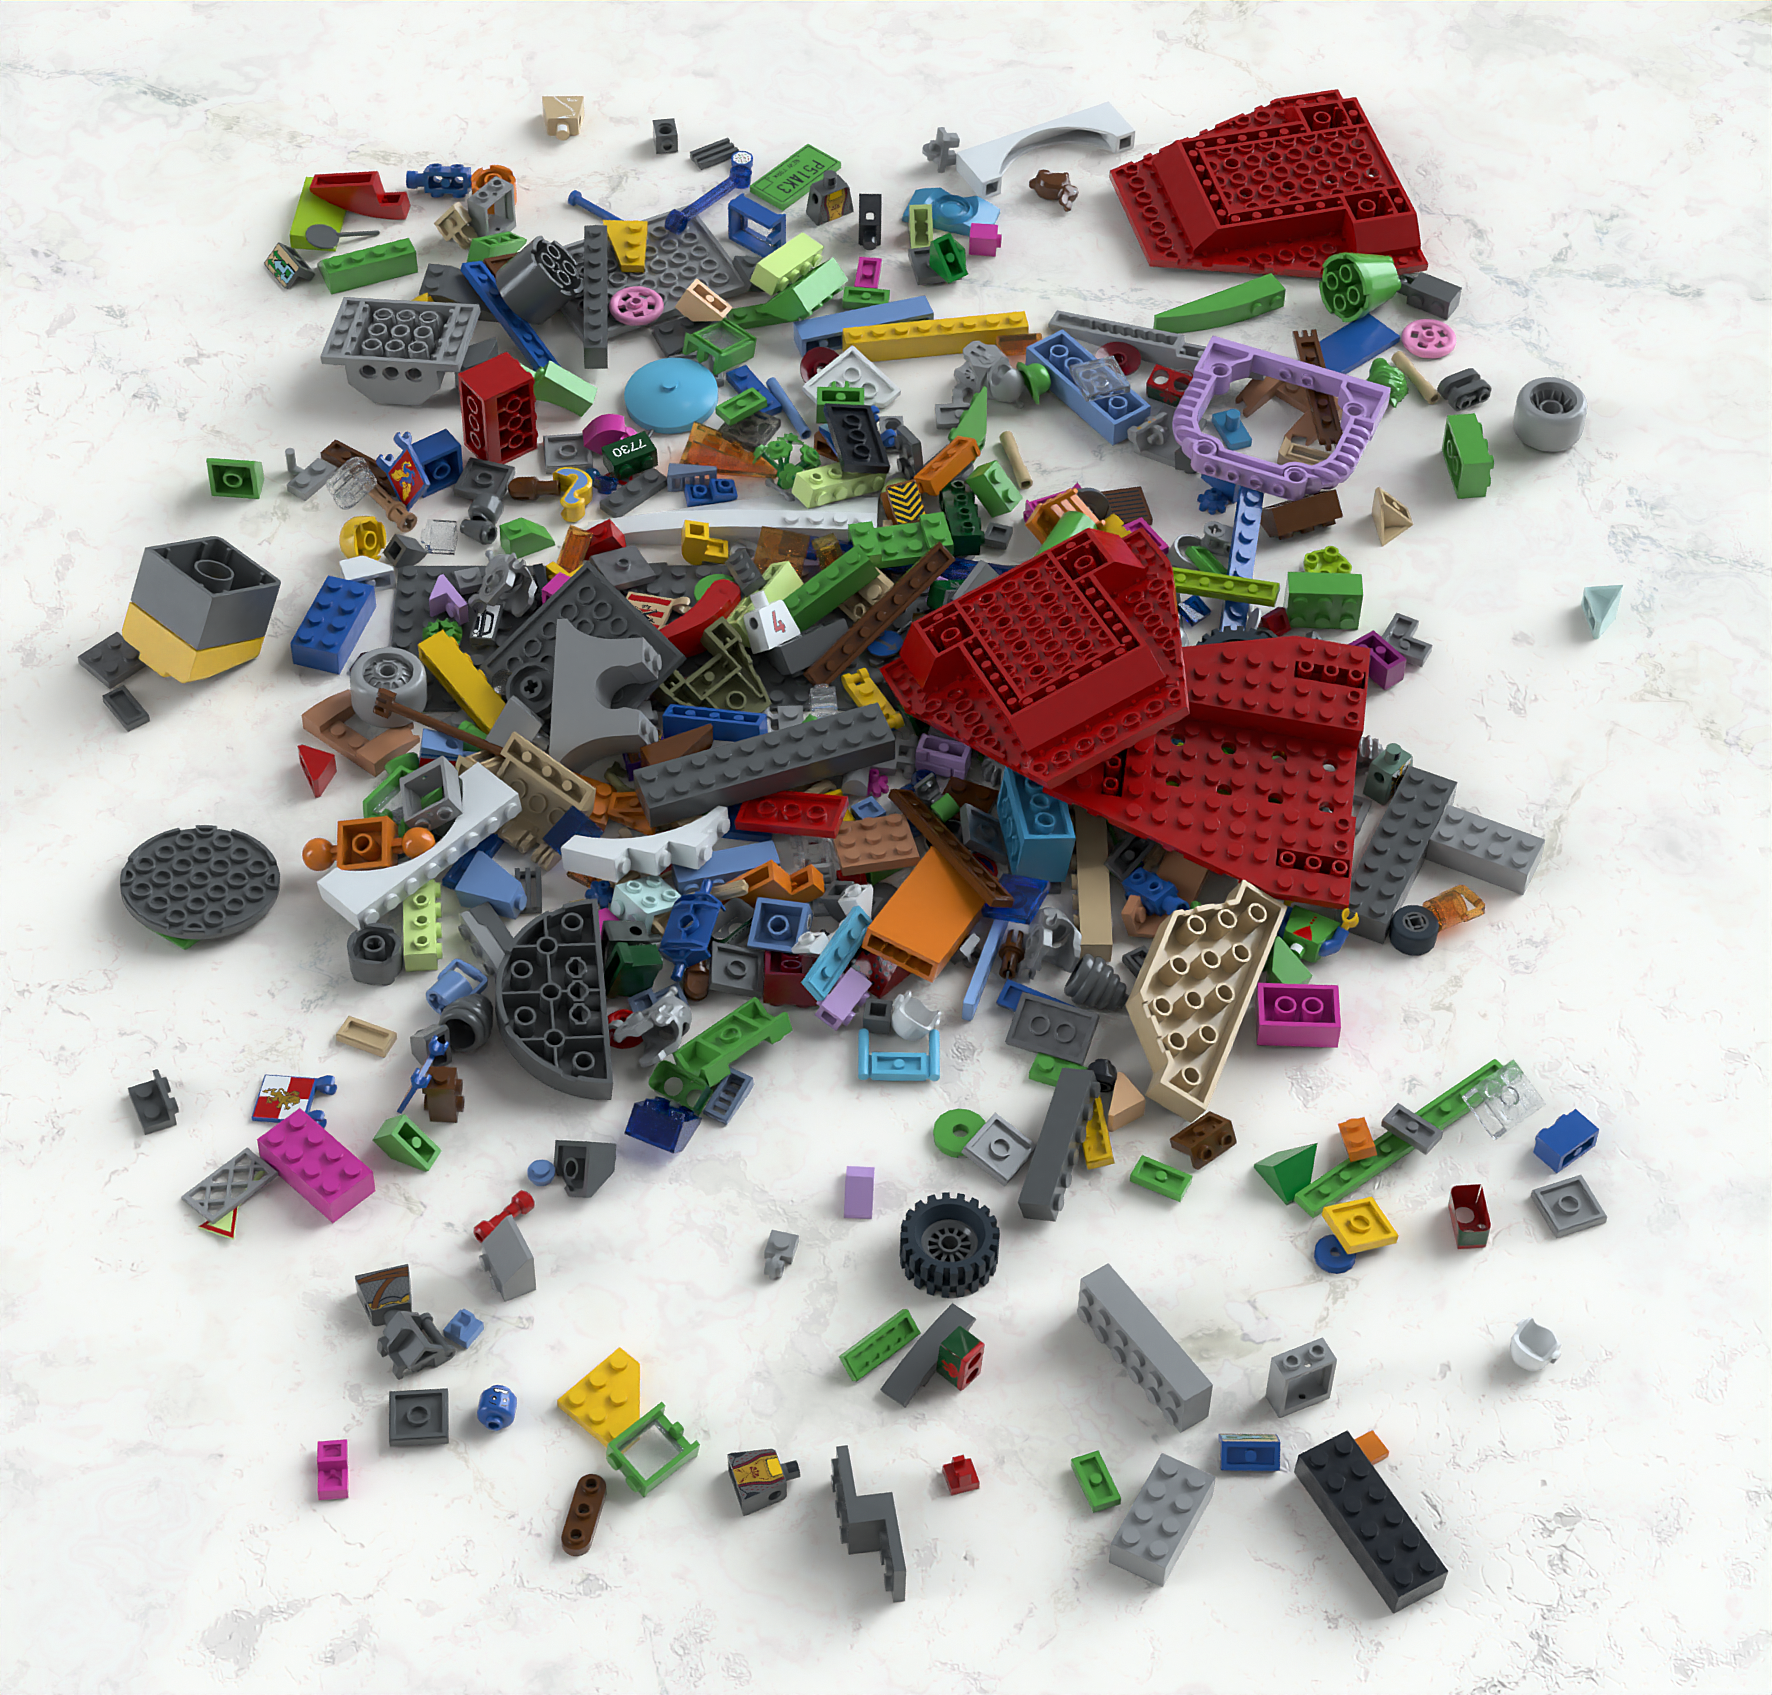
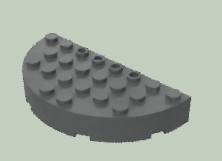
M597 898L584 899L563 904L562 908L552 912L546 911L525 925L513 938L498 968L495 1014L500 1035L509 1052L533 1077L555 1090L572 1096L594 1100H611L613 1074Z

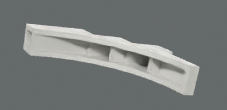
M717 806L708 814L692 823L655 835L621 839L591 838L574 835L561 847L563 869L616 883L630 870L658 876L671 863L698 870L712 857V846L729 831L730 820L728 819L727 807Z

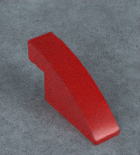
M378 171L314 174L309 187L311 193L330 204L350 212L374 218L406 220L411 207L406 191H384Z

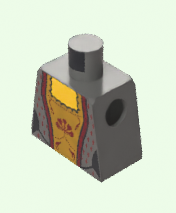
M825 171L823 179L812 183L810 186L806 214L817 226L854 212L850 188L835 171Z
M774 1449L727 1454L728 1472L743 1516L784 1500L787 1497L786 1481L800 1478V1469L797 1461L794 1460L780 1464Z

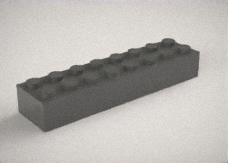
M1409 765L1351 878L1348 906L1350 914L1346 919H1352L1357 912L1359 922L1355 927L1349 928L1348 932L1384 944L1390 931L1393 915L1399 908H1402L1426 859L1429 839L1447 805L1452 806L1454 803L1458 782ZM1337 909L1335 921L1341 923V927L1343 924V910Z

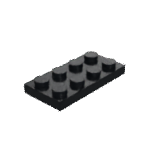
M825 403L823 412L842 472L888 474L891 466L871 406Z

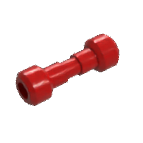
M520 1190L512 1196L511 1203L504 1208L503 1212L495 1215L489 1221L482 1220L474 1227L473 1233L476 1239L482 1243L506 1216L512 1214L513 1218H515L519 1214L526 1215L535 1207L533 1197L527 1191Z

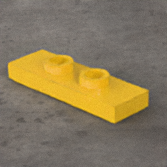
M1100 1095L1098 1098H1095L1093 1117L1090 1121L1088 1120L1086 1139L1082 1143L1088 1170L1115 1164Z

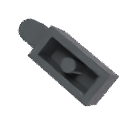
M1420 272L1417 277L1402 274L1399 278L1401 288L1397 292L1407 296L1406 304L1445 320H1448L1459 306L1462 287L1424 272Z

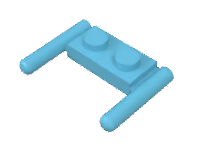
M866 1028L860 1029L858 1032V1078L860 1080L872 1078V1080L926 1081V1079L938 1081L940 1079L939 1031L932 1029L929 1032V1055H926V1053L872 1052V1055H869V1031Z

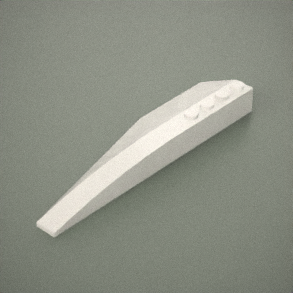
M779 494L610 519L625 535L626 544L681 545V530L684 521L691 520L709 523V538L727 540L728 547H731L737 540L745 539L758 544L762 548L850 550L853 548V544L848 541V524L872 521L873 527L877 528L878 497L855 496L808 509L796 496L795 501H787L784 495ZM608 519L588 522L587 530Z

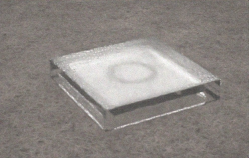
M1114 356L1074 364L1069 367V372L1086 402L1130 392L1131 386Z

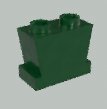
M624 942L616 943L603 969L606 998L615 999L617 995L632 997L653 987L659 971L663 968V958L659 954L656 944L628 946Z

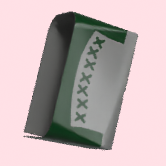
M733 898L723 905L726 911L719 910L707 949L710 951L713 941L737 946L750 934L754 908L740 898ZM735 923L742 924L731 934L729 933V927Z

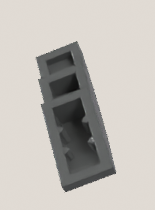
M952 1303L915 1343L880 1390L906 1408L921 1385L925 1387L936 1372L940 1345L944 1347L940 1343L958 1326H962L969 1331L976 1318Z

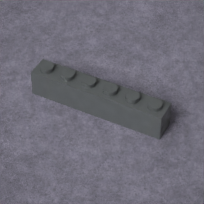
M1062 1068L1018 1200L1022 1215L1026 1219L1056 1222L1058 1212L1062 1211L1064 1207V1194L1066 1188H1069L1071 1185L1073 1166H1076L1079 1160V1147L1086 1139V1126L1088 1120L1090 1121L1093 1117L1095 1098H1098L1100 1095V1083L1097 1082L1093 1070Z

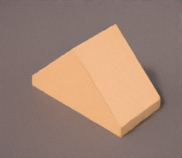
M1122 1072L1117 1073V1080L1111 1100L1107 1124L1109 1132H1113L1144 1116L1146 1099Z

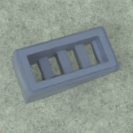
M669 463L667 473L668 492L684 491L685 484L709 485L711 478L717 479V467Z
M729 1067L731 1074L720 1081L703 1110V1114L726 1125L755 1085L753 1077L732 1067ZM733 1082V1083H735V1084L741 1086V1088H740V1089H737V1088H735V1087H733V1086H730V1085H731V1083ZM726 1090L736 1094L735 1098L725 1094ZM721 1098L731 1102V1105L728 1106L719 1100ZM717 1106L727 1112L725 1115L713 1110L714 1107Z

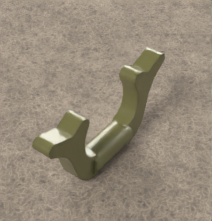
M614 761L612 767L607 768L604 773V778L617 792H635V789L628 787L618 778H624L627 771L620 766L619 762Z

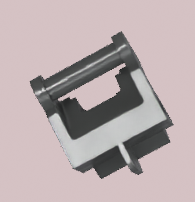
M398 1311L383 1330L384 1336L379 1338L377 1343V1350L382 1357L389 1355L394 1362L392 1371L398 1380L404 1377L403 1372L407 1368L408 1370L411 1369L412 1372H419L428 1366L437 1368L452 1359L456 1354V1349L453 1345H448L433 1324V1317L430 1313L419 1315L417 1312ZM422 1330L426 1332V1334L431 1339L433 1344L429 1343L424 1334L421 1332Z

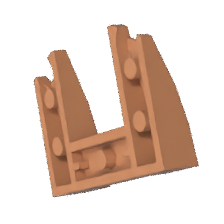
M1266 376L1264 381L1252 379L1236 397V404L1243 401L1247 406L1243 409V415L1246 418L1274 396L1280 398L1305 413L1284 435V439L1285 436L1290 441L1294 436L1307 438L1305 446L1311 445L1318 439L1305 387ZM1333 396L1339 420H1341L1343 410L1338 405V398Z
M349 689L324 699L301 715L303 729L374 777H377L385 770L384 767L388 761L406 754L420 742L419 735H413L411 729H414L413 722L401 727L390 728L371 741L344 724V722L356 714L352 707Z

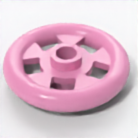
M641 286L621 289L612 296L609 302L611 315L620 323L630 326L652 323L661 316L664 309L661 296L654 290ZM626 297H630V298L627 299L626 301H623V300H622V299H624V298H626ZM648 305H655V308L648 309ZM625 307L626 312H620L619 309Z
M1433 319L1413 321L1403 329L1401 335L1404 347L1412 354L1422 358L1434 359L1446 356L1453 351L1456 345L1454 331L1445 323ZM1442 332L1445 337H1440L1439 333ZM1411 334H1418V337L1413 338L1411 337ZM1439 343L1443 345V347L1437 348L1436 346Z

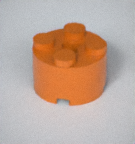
M490 165V169L483 170L482 167L472 174V195L497 176L513 184L516 205V179L509 168L501 165ZM494 204L487 209V214H495Z

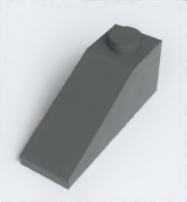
M1125 831L1104 862V865L1122 883L1158 842L1149 838L1144 840Z

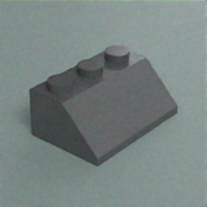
M844 618L825 621L800 632V635L770 650L763 651V653L782 676L791 674L792 678L802 675L805 672V668L811 666L848 630Z

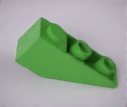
M985 386L980 393L976 392L970 402L971 407L968 411L964 410L960 416L958 427H953L948 436L950 443L957 436L974 438L980 452L984 448L987 432V387Z

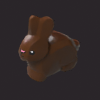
M1043 169L1039 170L1036 177L1029 181V187L1034 189L1040 198L1045 200L1059 199V204L1063 206L1065 212L1071 211L1072 202L1076 200L1079 194L1078 188L1071 185L1069 173L1067 172L1050 173L1049 170Z

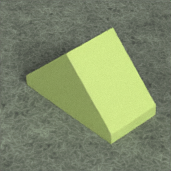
M932 204L909 205L908 231L911 249L929 247L930 241L933 240Z

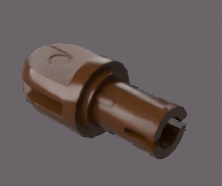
M535 476L517 477L509 482L508 492L514 500H537L540 496L560 495L561 483L560 480L539 481Z
M1014 929L1008 930L1006 942L1000 946L999 957L1002 960L999 975L1003 979H1006L1007 971H1009L1008 979H1014L1018 963L1024 960V933L1021 930L1018 932L1016 943L1013 942Z
M707 959L686 968L684 971L683 991L688 1000L699 1002L708 995L709 969L706 968Z

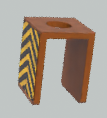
M915 479L888 485L886 492L880 494L887 520H892L893 526L919 522V516L926 514Z

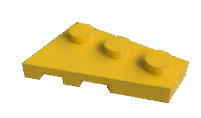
M603 220V225H607L608 241L613 247L621 272L644 273L648 221Z

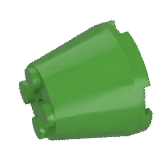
M1345 252L1330 256L1322 265L1324 271L1322 281L1319 282L1322 301L1329 313H1334L1342 319V322H1352L1363 318L1393 298L1401 288V281L1398 278L1393 259L1390 256Z

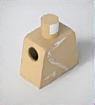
M542 96L543 118L547 134L556 136L557 139L562 141L567 140L569 136L578 135L584 119V96Z

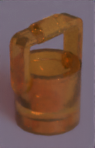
M1458 885L1440 893V895L1426 900L1422 906L1432 911L1438 918V933L1485 914V903L1465 885ZM1461 894L1476 908L1468 911Z

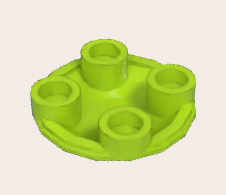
M1327 546L1325 549L1307 553L1303 561L1305 572L1351 574L1352 565L1334 546Z

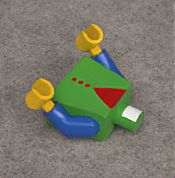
M1284 900L1283 904L1287 906V910L1277 932V937L1280 936L1299 960L1304 959L1308 962L1316 963L1321 957L1335 954L1341 949L1350 933L1348 929L1355 927L1359 922L1358 914L1356 912L1352 919H1346L1350 914L1349 908L1342 911L1343 924L1340 927L1341 923L1297 905H1294L1292 908L1291 903L1294 902Z

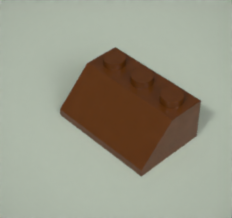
M1336 489L1320 491L1317 494L1305 495L1303 499L1297 501L1288 500L1262 508L1260 524L1269 537H1279V540L1293 537L1292 532L1300 530L1301 534L1314 531L1315 525L1321 524L1322 527L1336 524L1335 519L1343 517Z

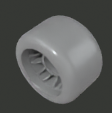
M1543 377L1528 382L1520 390L1516 400L1513 416V428L1516 435L1526 445L1541 451L1555 452L1570 448L1580 439L1584 429L1588 406L1586 397L1576 385L1561 378Z
M384 647L363 654L354 663L350 672L351 703L355 713L364 722L380 728H397L413 722V720L392 712L388 719L374 714L373 708L376 705V697H379L377 695L379 688H385L397 693L396 703L420 713L423 712L427 703L426 671L422 662L414 654L400 648Z

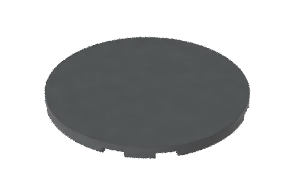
M195 825L196 828L185 830L175 828L148 839L129 855L128 862L120 875V891L123 903L138 922L153 931L167 936L182 939H212L237 933L262 919L273 907L279 895L280 873L275 857L260 841L235 829L231 831L217 829V826Z

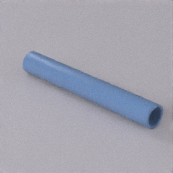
M769 378L766 381V386L782 405V410L802 439L809 438L812 433L776 378Z

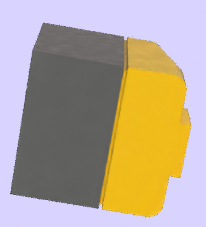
M217 536L145 547L130 599L132 602H129L122 627V636L127 643L140 652L139 659L163 678L172 676L180 683L207 679L254 659L260 654L281 581L229 542Z

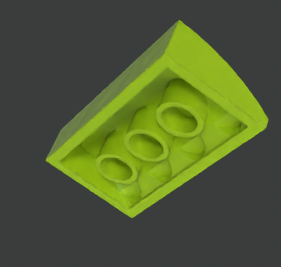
M306 177L289 234L291 248L336 252L337 246L331 249L314 247L307 241L305 233L310 226L315 224L330 226L337 233H340L347 210L330 204L311 193L309 187L313 177Z

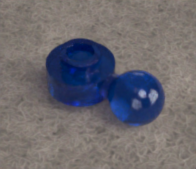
M588 468L584 471L591 477L592 486L598 489V493L610 495L612 491L617 490L618 479L610 476H601L600 472L595 468Z

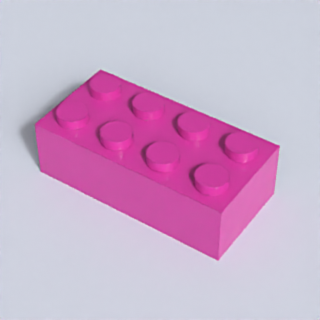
M301 1108L257 1139L260 1158L276 1170L285 1182L332 1223L336 1222L376 1191L373 1171Z

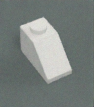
M363 555L339 561L342 579L372 585L375 592L396 587L393 566Z

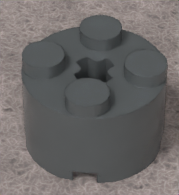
M371 923L364 925V929L358 932L355 930L349 936L347 951L353 979L370 985L382 984L386 986L392 984L403 968L401 939L399 935L397 936L394 933V929L385 924Z

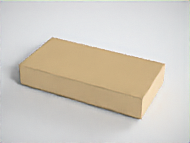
M348 1016L337 1032L336 1040L385 1058L397 1040V1033Z

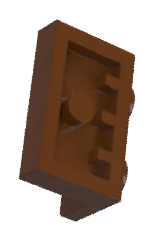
M1211 1111L1169 1139L1173 1149L1190 1156L1192 1166L1196 1170L1201 1169L1237 1143L1231 1120Z

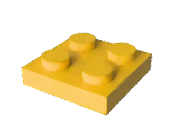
M1372 1196L1323 1208L1322 1217L1347 1254L1397 1243L1399 1235Z

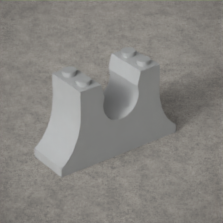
M557 619L549 756L570 771L580 774L587 767L601 759L618 754L640 752V747L658 741L657 728L640 710L626 707L610 709L611 700L621 687L631 683L644 684L658 679V670H661L662 660L660 655L657 654L644 637L627 639L597 638L577 630L568 619Z

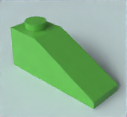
M509 231L474 238L471 242L467 262H483L485 258L516 253L526 244L527 239Z

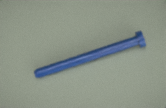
M573 190L568 197V204L572 206L577 204L604 220H622L584 199L581 192Z

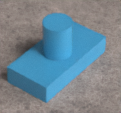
M1237 409L1214 413L1211 419L1228 450L1232 451L1251 447L1252 438L1241 422V413Z

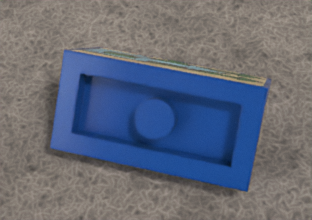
M1218 1434L1221 1470L1280 1471L1281 1442L1277 1434Z

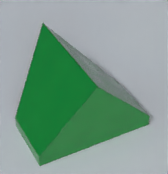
M951 232L930 241L929 266L948 284L968 275L965 248L952 237Z
M1318 1143L1279 1151L1254 1164V1169L1286 1205L1294 1202L1295 1194L1311 1184Z

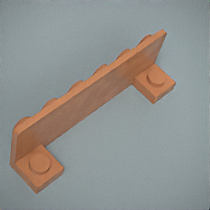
M1167 850L1156 874L1162 880L1172 882L1178 890L1177 896L1188 902L1190 907L1191 902L1196 901L1210 870L1183 858L1184 855L1175 850L1172 852ZM1135 895L1129 896L1121 912L1128 936L1154 938L1159 925L1168 917L1167 912L1161 917L1155 913L1151 916L1147 915L1140 896Z

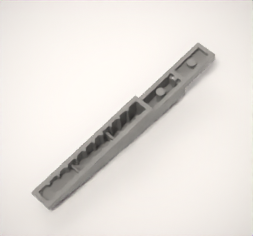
M1058 310L1048 323V328L1056 331L1063 329L1071 337L1099 347L1110 342L1128 343L1139 351L1141 360L1172 369L1187 368L1194 372L1197 363L1206 349V346L1186 343L1184 335ZM1251 372L1248 378L1264 381L1266 376Z

